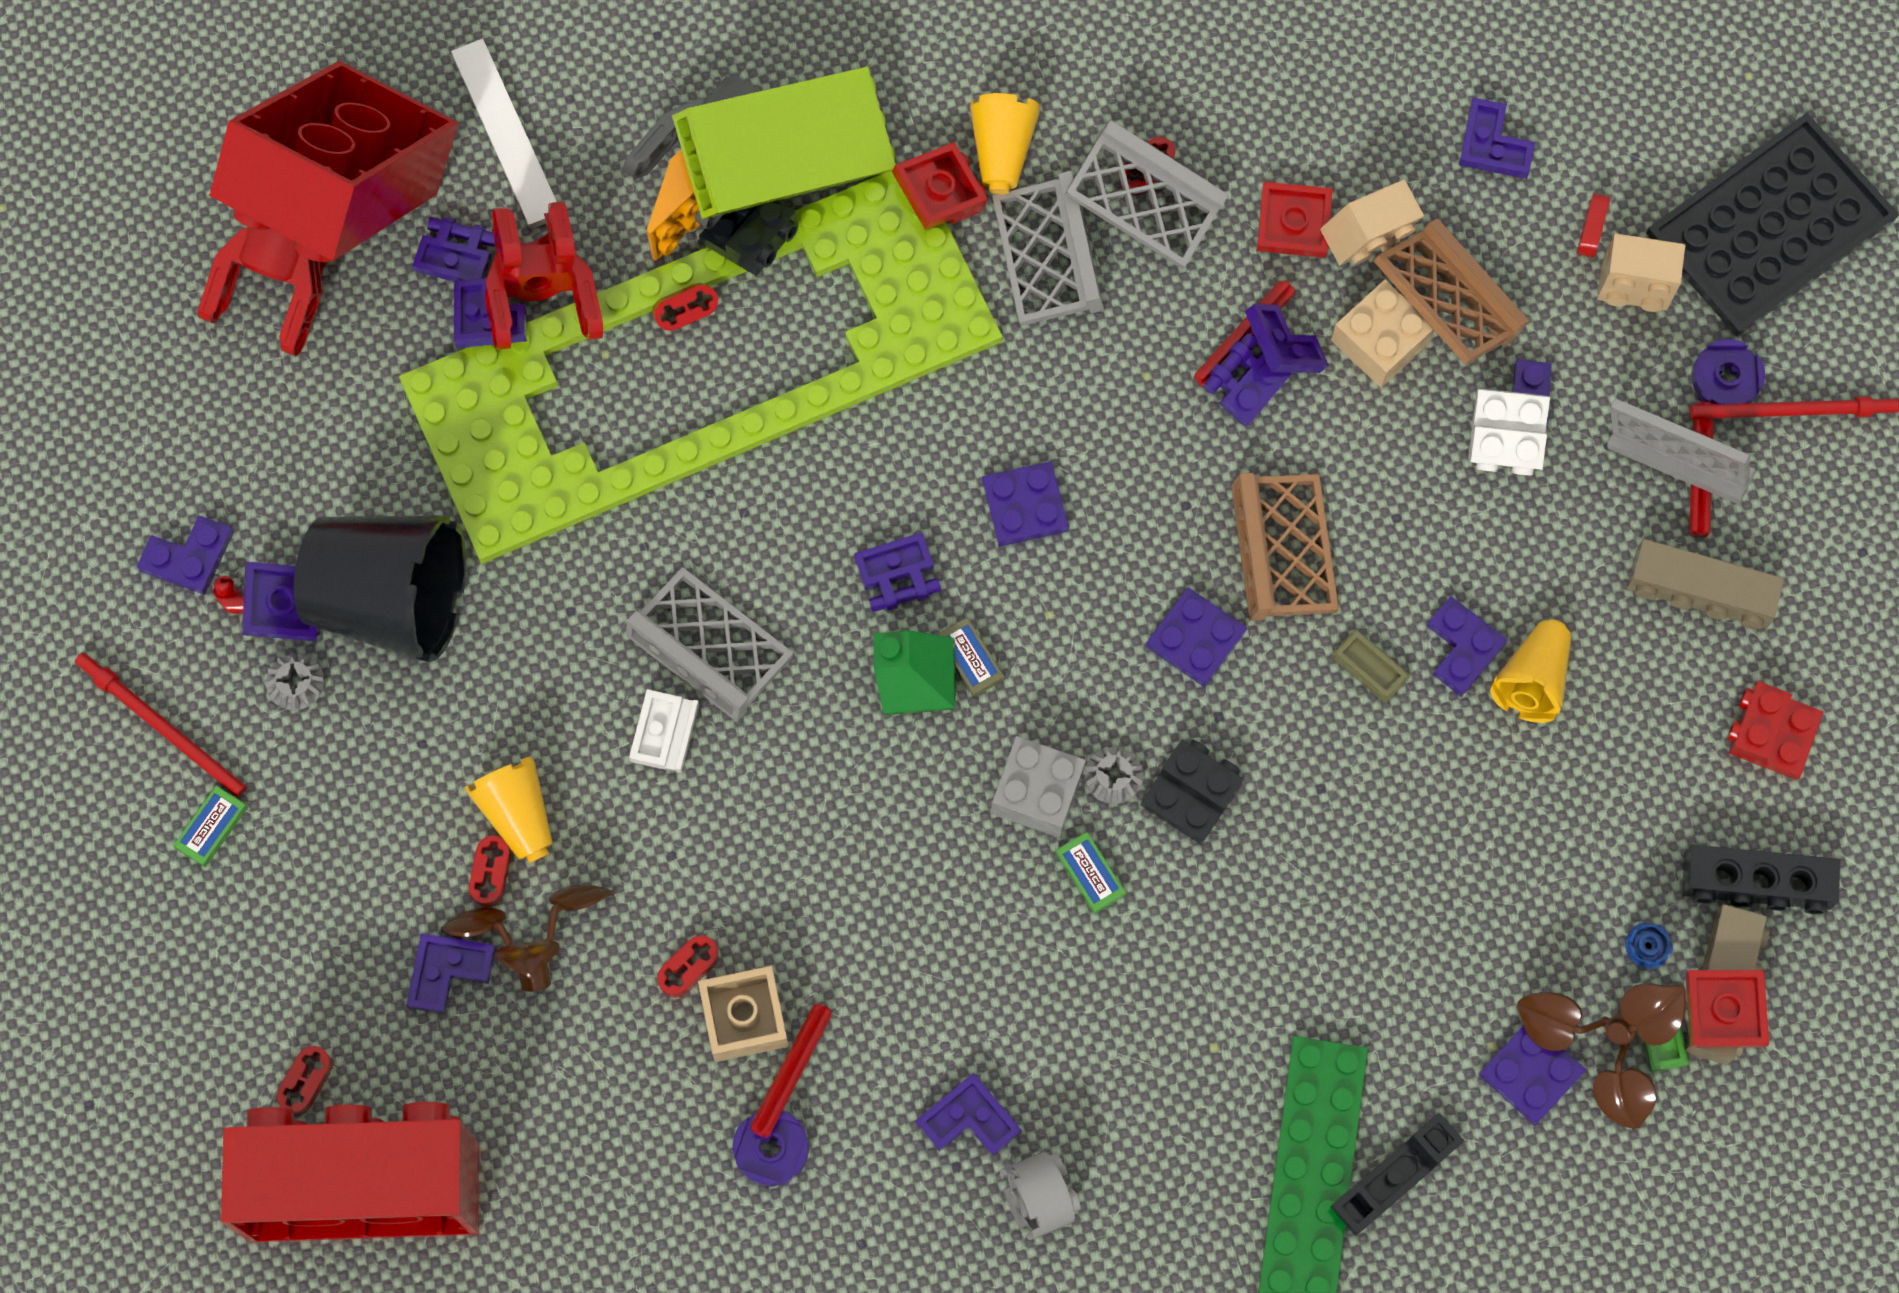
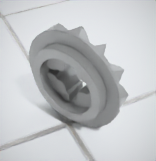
M292 652L288 656L277 658L273 666L268 668L266 682L264 683L269 697L276 705L287 710H300L310 706L319 698L324 687V675L319 664L307 654L301 655ZM293 668L300 678H305L297 683L295 694L289 683H283L291 678Z
M1122 746L1104 747L1097 753L1092 754L1085 767V783L1088 790L1096 799L1104 803L1120 804L1129 801L1138 793L1143 782L1142 765L1136 758L1135 753H1130ZM1116 761L1119 762V773L1125 775V777L1117 778L1116 783H1113V787L1109 788V776L1104 774L1103 771L1111 770Z

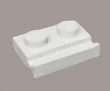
M647 689L629 756L630 762L665 770L671 769L682 773L699 708V701H691L680 696Z

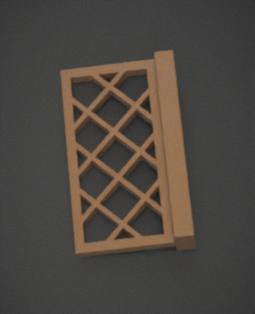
M1438 218L1429 222L1423 231L1384 251L1373 261L1465 365L1502 344L1505 347L1512 343L1529 322L1526 316ZM1414 247H1416L1424 257L1414 255ZM1394 259L1405 262L1406 271L1397 269L1390 260ZM1414 265L1428 269L1429 278L1414 274ZM1437 272L1447 283L1437 281ZM1414 284L1428 288L1429 297L1420 295L1414 289ZM1437 291L1451 295L1452 304L1437 300ZM1460 298H1462V300L1470 307V309L1460 306ZM1437 310L1452 314V323L1443 321L1438 316ZM1460 317L1473 320L1475 330L1460 326ZM1483 324H1485L1486 327H1487L1494 335L1484 333V332H1483ZM1460 336L1475 340V349L1470 351L1462 343Z
M1240 473L1232 483L1231 490L1249 621H1261L1267 616L1336 613L1339 610L1319 474L1254 477V473ZM1296 485H1311L1312 500L1307 506L1290 493ZM1259 487H1271L1281 495L1273 507L1260 498ZM1284 499L1301 511L1293 523H1290L1276 511V508ZM1312 505L1314 506V512L1310 509ZM1262 510L1267 513V514L1264 516V518H1263ZM1304 515L1312 520L1317 527V534L1312 540L1295 527ZM1269 517H1272L1286 529L1278 541L1265 532L1264 523ZM1289 532L1306 545L1297 557L1280 544ZM1317 538H1318V541H1319V545H1317V544L1315 543V541L1317 540ZM1267 544L1272 547L1269 551L1267 549ZM1308 549H1311L1321 558L1322 567L1317 573L1300 561ZM1274 550L1291 563L1282 575L1273 569L1269 563V556ZM1294 566L1311 579L1302 592L1285 578ZM1322 572L1324 575V580L1320 577ZM1272 578L1277 581L1274 585L1272 584ZM1313 583H1316L1326 592L1327 603L1316 604L1305 595ZM1279 584L1296 597L1291 605L1275 606L1274 590ZM1299 600L1303 603V605L1296 604Z

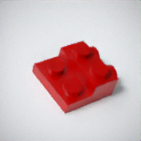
M955 142L899 163L892 170L895 179L925 230L946 221L954 224L979 214L988 200L985 187L980 181L976 180L970 170L967 156L959 151Z
M1757 681L1752 689L1745 688L1738 707L1744 709L1740 721L1734 720L1729 730L1727 740L1731 741L1732 744L1728 754L1798 780L1802 775L1824 711L1791 699L1792 694Z

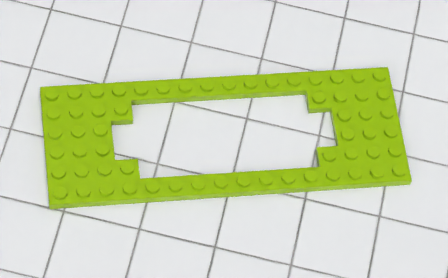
M892 170L795 210L798 221L797 233L791 241L785 242L777 251L775 260L803 248L816 277L849 264L875 318L845 331V338L858 363L601 472L597 471L585 442L551 456L526 401L558 387L546 356L587 339L581 333L575 303L527 322V341L511 343V348L495 350L494 345L467 347L400 375L399 379L480 563H486L1002 343L1003 336L946 222L925 230L895 179ZM706 247L598 292L603 332L652 312L653 306L658 300L690 285L704 283L711 287L747 271Z

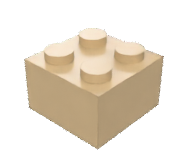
M1404 179L1348 203L1320 231L1339 266L1350 261L1357 265L1371 258L1373 251L1381 249L1383 253L1401 243L1400 239L1416 231L1414 225L1424 217V214Z
M1614 233L1602 260L1597 300L1606 301L1612 306H1640L1643 310L1649 312L1667 311L1681 284L1685 244Z
M1384 280L1335 324L1331 341L1382 388L1430 344L1435 330L1403 295L1387 280Z
M772 966L698 981L715 1062L789 1047Z

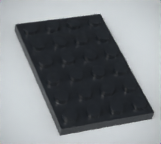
M1806 113L1651 225L1646 234L1650 239L1685 244L1682 275L1735 336L1738 337L1894 222L1899 213L1815 120Z

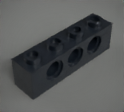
M1693 844L1684 852L1682 896L1693 897V901L1697 903H1714L1716 899L1728 900L1730 905L1736 907H1751L1753 903L1767 904L1768 909L1775 911H1786L1790 907L1804 908V912L1808 914H1826L1827 910H1831L1839 903L1840 859ZM1723 870L1727 872L1732 880L1731 885L1720 883L1716 878V871ZM1753 874L1763 875L1768 881V888L1758 887L1754 883ZM1796 877L1801 879L1805 884V892H1798L1793 889L1790 878Z

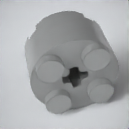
M1043 1151L1000 1170L1001 1179L1008 1177L1009 1187L1004 1188L1003 1191L1009 1208L1019 1228L1027 1226L1031 1231L1026 1235L1029 1240L1036 1239L1073 1223L1075 1220L1074 1212L1081 1210L1076 1192L1072 1188H1067L1062 1177L1065 1174V1168L1057 1153L1049 1155Z

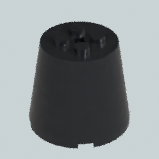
M442 515L317 518L305 533L296 561L294 601L300 620L306 625L426 662L435 661L443 654L453 636L459 619V614L453 613L457 592L464 593L466 549L461 527L458 522L450 521V516Z

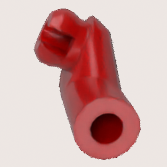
M228 576L218 577L214 582L213 589L215 599L226 612L243 614V596L233 585L234 581Z

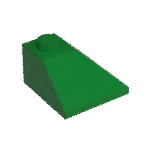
M910 630L873 633L874 672L885 715L956 710L954 638Z

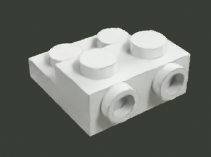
M1477 388L1468 455L1470 462L1477 463L1476 469L1496 472L1498 465L1511 466L1512 473L1520 475H1533L1534 469L1542 470L1547 439L1545 432L1550 397Z

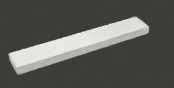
M483 38L452 50V57L530 230L546 224L544 213H548V204L557 201Z

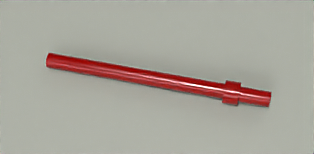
M1855 396L1853 400L1690 405L1689 417L1690 419L1854 414L1856 418L1871 417L1874 413H1898L1899 399H1872L1871 396Z
M85 652L77 656L74 663L94 679L93 683L104 693L110 692L237 798L247 789L245 784L119 681L120 677L109 667L103 668Z

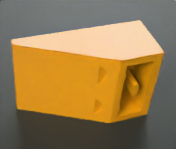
M682 149L669 161L646 230L651 256L655 262L662 255L667 256L671 254L678 246L679 239L688 231H695L700 226L695 220L699 208Z

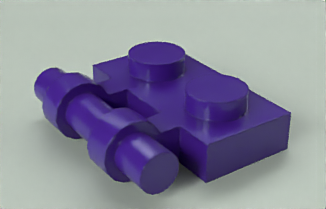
M446 216L443 219L430 217L427 230L437 232L438 234L436 238L422 235L412 264L414 272L453 282L485 278L491 254L489 251L481 250L480 247L483 244L496 247L493 232L486 231L485 226L477 224L471 227L456 223V219ZM457 237L468 240L465 246L450 242V239Z
M1249 333L1240 342L1236 341L1229 349L1230 354L1221 365L1216 364L1209 372L1210 378L1203 385L1205 390L1211 394H1214L1220 387L1227 392L1219 404L1244 427L1251 423L1292 374L1291 372H1271L1265 362L1263 352L1255 358L1251 350L1258 341ZM1241 364L1246 371L1236 381L1232 378L1231 374Z
M923 532L854 553V559L864 589L868 590L879 586L882 594L868 599L872 612L886 609L887 612L898 609L899 604L915 599L918 602L929 599L928 595L941 591L938 578L924 581L921 574L934 569ZM910 577L911 586L893 591L891 582Z

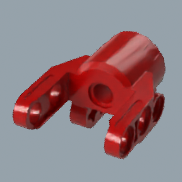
M564 201L548 204V213H544L548 233L542 238L527 243H520L514 213L508 207L493 208L492 232L497 252L486 279L484 300L495 350L511 348L510 328L513 322L507 297H514L524 301H540L562 291H572L582 335L587 340L603 339V320L592 270L575 252L573 234Z
M242 227L215 255L199 304L198 317L211 323L217 322L221 314L228 309L242 265L258 274L294 285L296 287L279 337L281 351L296 357L305 346L323 293L321 275L326 262H317L303 257L295 250L294 240L273 229L259 230Z

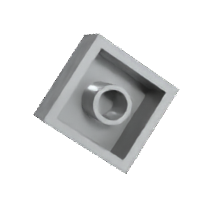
M1016 736L992 801L991 814L1061 838L1084 773L1086 760Z

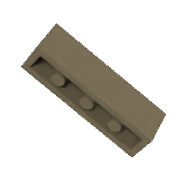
M1643 539L1636 550L1626 589L1634 591L1635 595L1643 599L1654 600L1659 598L1670 601L1672 606L1679 609L1688 610L1695 608L1705 611L1707 616L1714 619L1723 620L1730 618L1741 621V625L1750 629H1767L1775 619L1784 578Z
M1723 904L1715 912L1702 970H1761L1762 965L1757 963L1759 950L1764 951L1769 938L1770 930L1764 928L1767 916ZM1688 1029L1685 1048L1686 1053L1689 1055L1728 1065L1735 1059V1056L1740 1057L1744 1048H1690Z

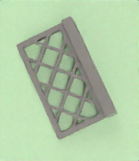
M1112 120L1100 132L1095 144L1064 194L1181 269H1184L1218 210L1229 196L1226 192ZM1101 147L1114 154L1117 167L1104 170L1099 169L1096 155ZM1092 164L1093 172L1086 173ZM1131 169L1141 171L1144 174L1146 186L1129 189L1125 171ZM1118 172L1123 191L1106 194L1101 176ZM1095 177L1100 196L1088 198L1076 189L1082 180ZM1166 187L1171 190L1176 204L1159 208L1154 189ZM1148 191L1152 210L1136 213L1131 194ZM1125 196L1129 215L1118 217L1111 213L1108 199ZM1181 197L1188 202L1182 203ZM1101 201V202H1102V206H1100V205L1097 204L1096 202ZM1196 206L1207 213L1201 224L1188 226L1184 208ZM1178 210L1182 228L1165 232L1161 213ZM1154 215L1159 233L1146 235L1140 231L1137 218ZM1131 220L1132 225H1130L1126 221ZM1197 230L1196 234L1192 239L1190 232ZM1184 233L1187 249L1182 257L1170 250L1167 237ZM1155 239H1161L1162 244L1157 242Z
M1072 170L1059 173V179L1012 190L1009 191V194L992 195L1021 326L1085 310H1090L1091 314L1104 311L1082 207L1064 195L1074 179ZM1052 191L1056 192L1057 201L1049 212L1035 204L1041 194ZM1018 201L1025 205L1016 220L1004 214L1002 204ZM1031 209L1045 217L1036 232L1022 225ZM1058 210H1060L1061 218L1055 216ZM1051 221L1064 228V233L1057 243L1042 236ZM1006 223L1012 225L1008 231ZM1017 229L1032 237L1022 252L1010 245V240ZM1038 241L1052 248L1043 264L1028 256ZM1065 242H1067L1068 250L1062 247ZM1058 252L1071 260V265L1064 275L1049 268ZM1013 254L1018 257L1015 263L1013 259ZM1024 261L1039 269L1029 284L1017 277V271ZM1044 273L1059 280L1050 296L1035 288ZM1072 274H1074L1075 282L1069 279ZM1066 284L1077 290L1079 301L1065 305L1056 300ZM1019 286L1025 289L1022 295ZM1031 293L1046 301L1040 311L1025 314L1023 304Z
M1614 399L1610 407L1613 433L1607 443L1608 449L1736 504H1740L1755 475V469L1750 467L1749 454L1619 399Z
M684 567L671 578L640 612L635 611L626 624V636L736 722L746 714L747 707L794 656L790 649ZM684 581L695 590L696 599L675 600L674 590ZM670 595V601H664ZM697 607L698 622L677 623L676 608ZM701 607H718L723 611V621L703 622ZM656 609H671L672 624H657L649 616ZM744 627L750 632L751 642L731 643L729 628ZM724 629L726 644L705 645L704 630ZM699 630L700 645L685 646L679 641L678 631ZM772 649L781 657L775 664L759 665L757 650ZM752 650L753 666L733 667L732 651ZM727 652L728 667L713 668L707 663L706 653ZM755 673L756 684L748 693H745L735 685L734 675ZM760 673H765V675L760 679Z

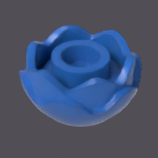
M1646 922L1639 923L1633 927L1626 937L1625 948L1628 957L1642 968L1652 969L1663 965L1673 951L1670 937L1666 929L1661 925ZM1649 943L1651 945V949H1647L1645 947V944Z

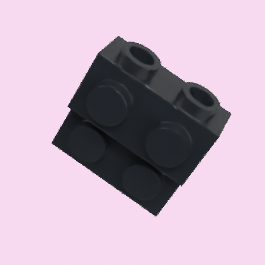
M774 201L726 213L712 228H705L699 235L700 243L757 276L764 267H768L773 263L777 251L785 242L791 241L798 230L796 211L779 201Z
M1192 739L1190 743L1181 740L1141 801L1140 806L1202 845L1241 788L1244 779L1239 776L1240 769L1232 762L1222 759L1218 763L1207 756L1210 752L1209 749L1199 741Z

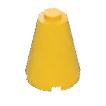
M983 94L979 96L978 103L974 99L970 103L983 186L989 188L990 193L1005 195L1009 194L1011 189L1017 187L1040 114V105L1030 98H1027V104L1017 102V95Z
M1554 619L1539 622L1494 678L1490 693L1500 708L1508 712L1509 707L1520 712L1518 718L1534 723L1551 722L1555 719L1556 714L1560 713L1563 707L1572 638L1565 624Z
M529 756L521 759L522 763L514 767L509 764L473 782V785H467L465 790L519 860L527 858L528 862L532 863L549 855L547 847L553 845L536 764L533 757Z

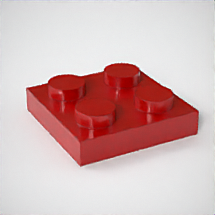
M1263 181L1256 251L1326 258L1328 244L1320 229L1331 217L1333 188Z
M1688 970L1685 973L1690 1048H1756L1769 1045L1764 970Z

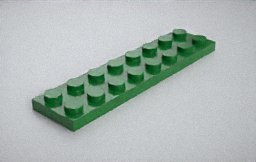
M1293 1036L1258 1293H1337L1345 1224L1330 1206L1350 1190L1368 1052L1367 1047Z

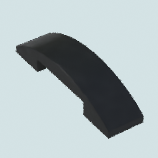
M1440 1113L1436 1114L1388 1158L1333 1203L1330 1208L1351 1232L1357 1236L1464 1142V1139Z

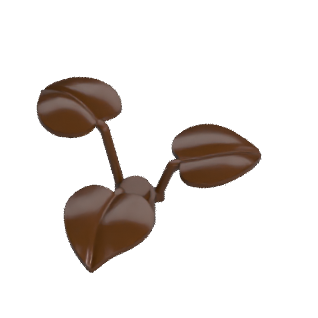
M581 884L567 886L554 892L549 897V902L553 906L551 908L547 939L512 943L505 926L501 923V921L507 918L506 912L487 907L471 909L456 915L441 927V932L445 931L451 935L469 937L483 934L491 929L497 930L506 945L496 951L497 960L519 972L521 989L523 991H540L551 985L548 963L552 962L553 957L560 951L559 943L553 941L558 913L563 909L575 911L589 907L606 897L614 896V890L596 885Z
M1652 983L1635 985L1626 991L1622 997L1621 1006L1611 1018L1603 1016L1601 1020L1584 1026L1577 1025L1582 1018L1581 1007L1568 996L1552 992H1539L1521 998L1518 1001L1517 1008L1524 1028L1531 1040L1543 1049L1549 1051L1567 1049L1574 1042L1575 1032L1583 1034L1600 1027H1605L1608 1038L1613 1043L1620 1044V1050L1615 1063V1071L1604 1070L1595 1077L1593 1083L1594 1098L1602 1112L1615 1123L1632 1129L1642 1126L1656 1104V1088L1651 1078L1644 1072L1635 1068L1623 1071L1624 1058L1627 1049L1630 1047V1042L1637 1033L1645 1043L1653 1046L1665 1044L1673 1039L1680 1029L1685 1014L1686 995L1684 986Z

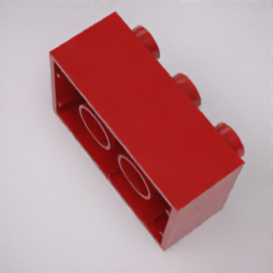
M337 61L229 120L209 196L233 208V216L239 223L253 229H273L294 240L295 250L303 257L317 262L334 261L438 194L459 122L341 61Z
M440 1102L404 1104L402 1121L384 1122L382 1119L372 1118V1108L369 1106L352 1104L333 1105L325 1108L324 1124L310 1125L304 1121L294 1120L293 1109L282 1107L252 1108L247 1110L246 1127H223L221 1223L251 1243L479 1235L480 1144L459 1117L450 1115V1105Z

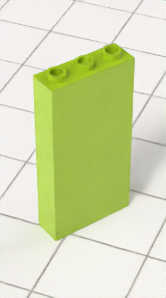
M868 66L694 106L672 115L701 218L706 219L878 176L893 170L896 165L895 151L889 142L885 128V116L880 110L875 93V81L870 75Z

